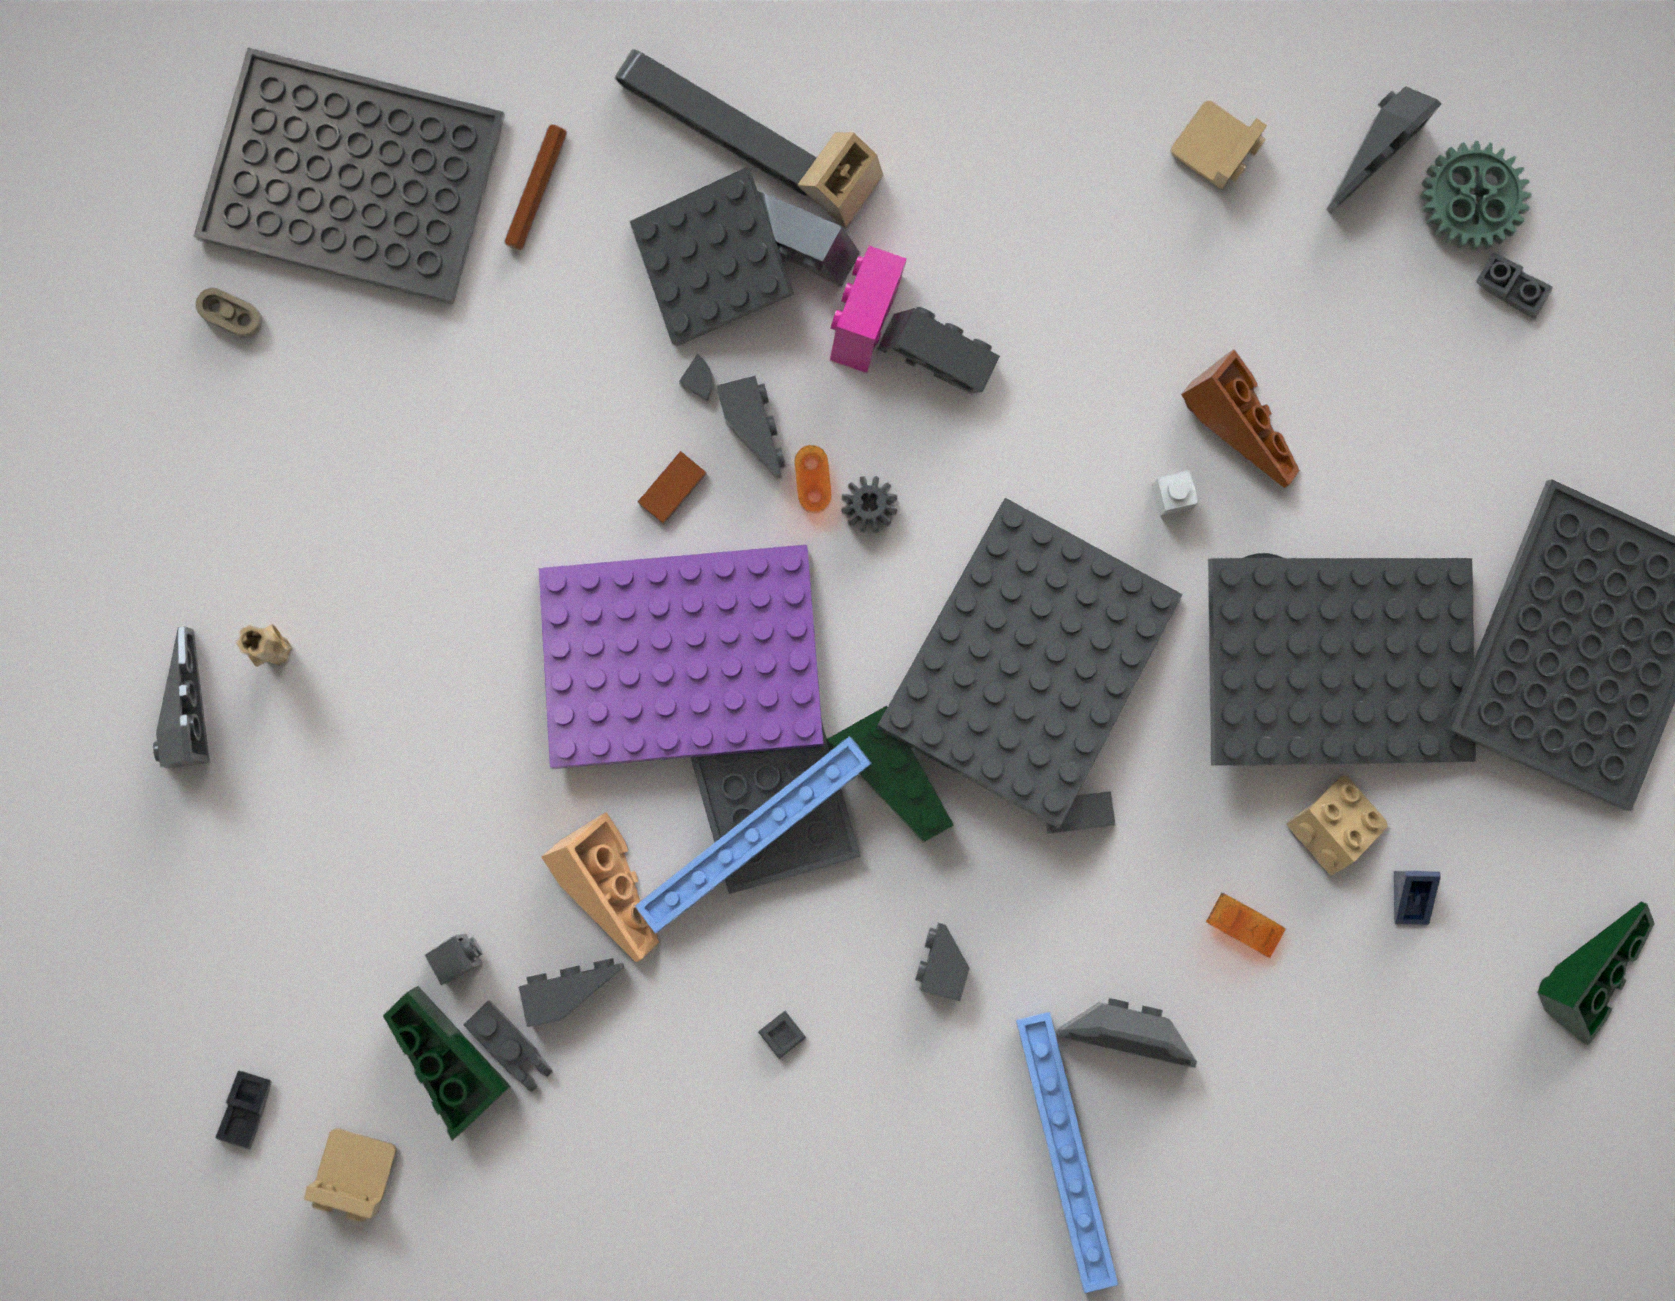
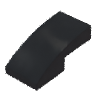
M238 1070L226 1100L228 1106L215 1137L217 1140L248 1150L251 1149L272 1083L271 1080Z

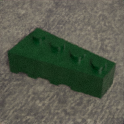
M886 705L829 737L827 741L835 748L848 737H852L872 763L859 775L922 842H925L954 826L912 749L877 729V725L887 709Z
M419 986L406 992L382 1015L402 1052L408 1056L415 1069L414 1074L420 1084L423 1083L432 1099L431 1104L437 1115L440 1114L448 1128L446 1131L452 1141L511 1087Z

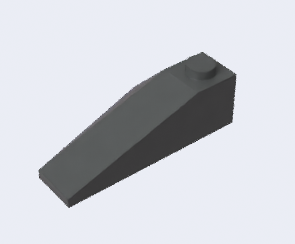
M186 626L178 627L156 730L157 741L153 743L154 758L160 763V767L164 768L210 763L194 629Z

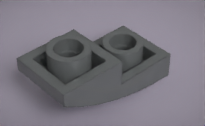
M1493 252L1477 278L1476 283L1500 300L1535 319L1551 294L1553 286L1524 273L1523 266Z

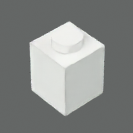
M1190 470L1159 477L1152 484L1160 517L1193 509L1198 504Z

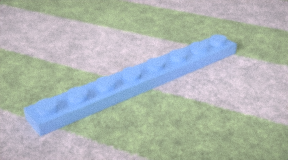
M848 737L635 905L636 909L654 933L660 932L872 763L852 737Z
M1050 1012L1016 1019L1083 1291L1088 1293L1116 1286L1118 1282Z

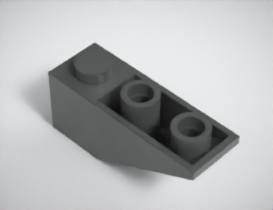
M755 375L716 385L726 424L776 479L782 478L780 469L786 467L782 449L774 448L772 436L778 434L773 415L766 417L763 404L769 403L765 384L758 385Z
M610 958L593 962L594 969L581 972L579 965L561 969V976L547 979L546 973L526 977L527 984L518 987L527 1027L565 1018L624 968L623 963L614 964V959Z

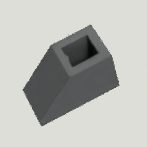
M938 922L936 929H929L925 948H929L930 952L927 962L920 961L915 981L921 982L919 989L922 991L960 1001L968 976L969 966L947 926Z
M461 934L451 937L427 953L425 957L440 984L444 985L482 964L479 956L483 955V952L474 937L468 938L467 934Z

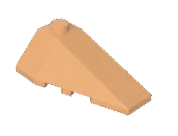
M605 812L561 839L541 858L558 884L635 962H638L659 943V939L635 907L640 902L635 883L639 881L636 872L630 871L624 854L628 852L626 842L608 813Z

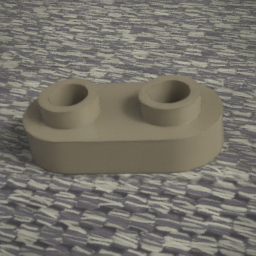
M218 288L205 289L196 299V310L204 320L239 337H251L262 326V316L252 304ZM219 302L221 304L219 311L211 312V306ZM249 316L251 318L250 323L247 326H241L242 318Z

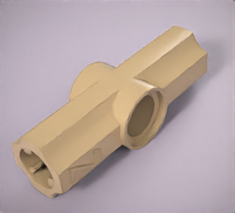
M274 624L264 629L252 625L246 626L240 630V637L236 642L241 653L248 655L256 667L266 662L281 665L289 660L288 655L292 649L288 639L281 635Z

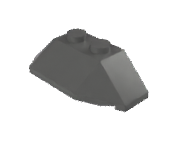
M1109 998L1108 1004L1098 1002L1058 1028L1057 1035L1062 1038L1196 1068L1197 1061L1172 1021L1162 1017L1163 1010L1142 1005L1140 1012L1128 1009L1129 1002Z

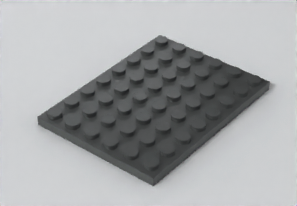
M247 48L194 237L197 240L453 304L505 114L503 111Z
M1553 479L1547 480L1446 730L1618 808L1632 811L1675 703V536Z
M1004 498L878 723L877 729L1052 826L1059 828L1183 594L1011 500Z
M1472 558L1208 559L1211 765L1476 762L1475 743L1446 730L1474 661Z

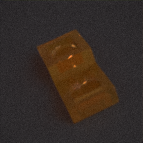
M1222 892L1206 920L1207 924L1268 958H1271L1286 930L1285 927Z

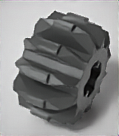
M865 476L860 477V489L854 483H849L848 489L853 495L842 494L841 497L843 502L851 504L841 509L842 515L853 514L848 520L850 527L861 521L859 528L861 533H865L867 524H871L872 531L878 533V521L888 527L891 521L885 514H897V508L888 505L897 501V495L890 494L885 496L889 492L891 485L886 483L879 489V477L874 476L872 485H867ZM868 498V501H870V498H874L876 500V510L871 512L869 508L868 512L862 509L863 499Z

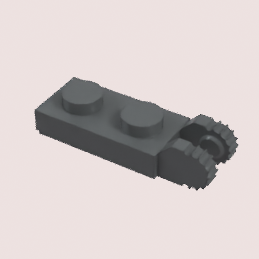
M490 1000L464 1024L467 1030L510 1074L513 1073L519 1082L530 1092H533L537 1085L535 1080L520 1067L527 1058L546 1077L553 1072L552 1068L536 1052L537 1048Z

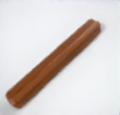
M551 124L548 126L504 240L505 245L512 249L522 250L567 136V131L558 125Z

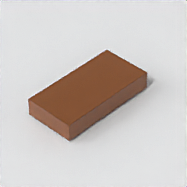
M680 451L637 502L664 525L707 473Z

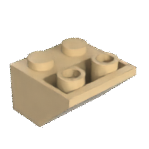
M835 132L798 183V186L843 228H846L883 177V171L877 154L854 132Z

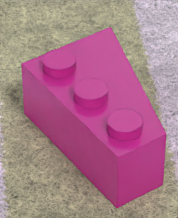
M870 245L864 257H857L852 272L856 279L854 284L847 283L841 302L846 303L843 311L836 310L830 329L835 330L830 361L868 373L873 350L881 337L880 332L887 315H889L903 276L907 258Z

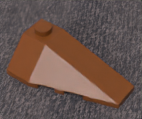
M1234 349L1195 378L1182 392L1181 396L1184 398L1187 408L1196 415L1201 423L1285 488L1290 485L1300 470L1283 435L1279 432H1274L1270 424L1269 416L1272 412L1268 404L1261 406L1254 391L1258 384L1253 374Z

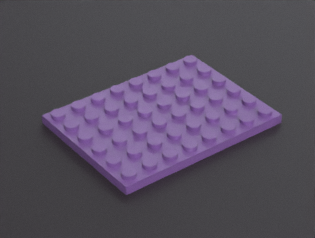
M807 545L539 568L551 769L824 746Z

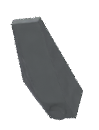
M1406 86L1398 94H1395L1393 91L1387 94L1378 104L1381 110L1368 129L1327 210L1332 213L1427 124L1442 103L1436 98Z

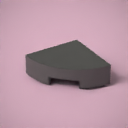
M697 354L679 380V384L705 401H708L712 393V375L705 360Z

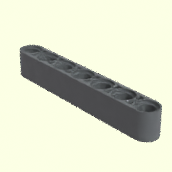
M636 49L631 50L614 77L621 86L796 192L808 196L798 186V183L817 157Z

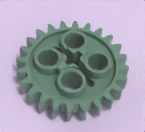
M1475 141L1470 150L1465 142L1458 146L1457 152L1452 147L1448 148L1445 152L1446 158L1439 155L1434 161L1436 166L1431 165L1426 171L1430 177L1425 178L1421 182L1423 187L1429 189L1419 195L1420 199L1428 201L1422 207L1421 212H1431L1432 214L1426 222L1427 225L1437 223L1439 226L1434 234L1438 235L1443 231L1448 233L1445 241L1447 244L1453 238H1457L1459 249L1467 242H1470L1472 251L1479 247L1480 242H1482L1485 249H1489L1493 245V239L1500 245L1506 240L1505 234L1511 237L1517 231L1515 226H1520L1525 221L1520 214H1525L1530 209L1528 205L1522 203L1531 197V193L1522 191L1530 181L1528 179H1519L1518 177L1524 171V167L1514 169L1512 165L1516 157L1513 156L1505 160L1503 158L1504 148L1499 150L1497 154L1492 153V143H1489L1484 150H1481L1479 141ZM1474 167L1478 170V176L1476 179L1475 172L1473 170ZM1452 174H1460L1465 180V185L1455 183L1452 179ZM1491 174L1495 176L1498 186L1489 184L1485 175ZM1476 197H1480V200L1476 203ZM1452 206L1461 207L1465 212V218L1457 217L1452 211ZM1487 206L1496 209L1498 212L1497 219L1488 216L1485 209ZM1474 213H1475V218H1476V221H1477L1478 224H1474V223H1473V215H1474Z

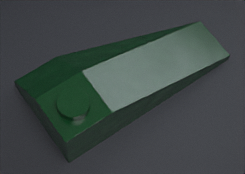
M1642 901L1560 962L1539 985L1537 994L1545 1011L1588 1046L1605 1024L1612 1011V1008L1607 1005L1615 988L1622 991L1627 981L1624 979L1628 962L1637 960L1655 924L1647 903Z

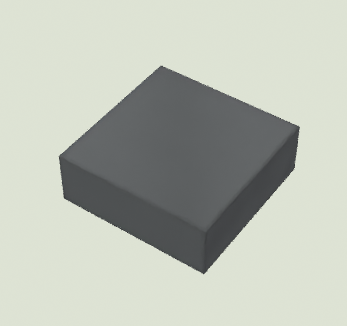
M786 1010L758 1031L779 1059L806 1038Z

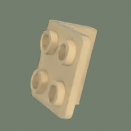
M1208 100L1202 104L1171 148V154L1223 190L1230 179L1236 182L1247 167L1243 163L1247 155L1251 153L1255 156L1266 139L1262 134L1267 125L1256 118L1251 126L1248 127L1220 106Z
M1346 775L1338 778L1311 806L1292 817L1286 823L1297 839L1303 843L1330 876L1354 863L1388 826L1385 818Z
M340 1128L331 1130L316 1180L307 1186L304 1200L313 1202L312 1207L321 1211L332 1212L333 1208L345 1211V1216L352 1220L365 1221L366 1218L371 1219L379 1213L396 1155V1146L392 1143Z

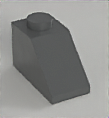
M1111 791L1077 795L1059 828L1046 822L1047 834L1115 825Z

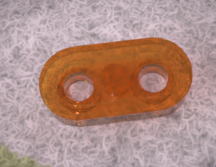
M816 445L804 446L796 453L794 459L798 501L805 511L820 513L827 509L831 502L828 458L822 448ZM810 458L818 462L817 467L814 469H808L805 466V462ZM811 492H819L821 499L818 502H811L808 498Z

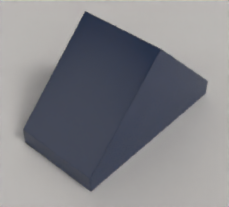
M1394 871L1395 924H1430L1441 878L1439 871Z

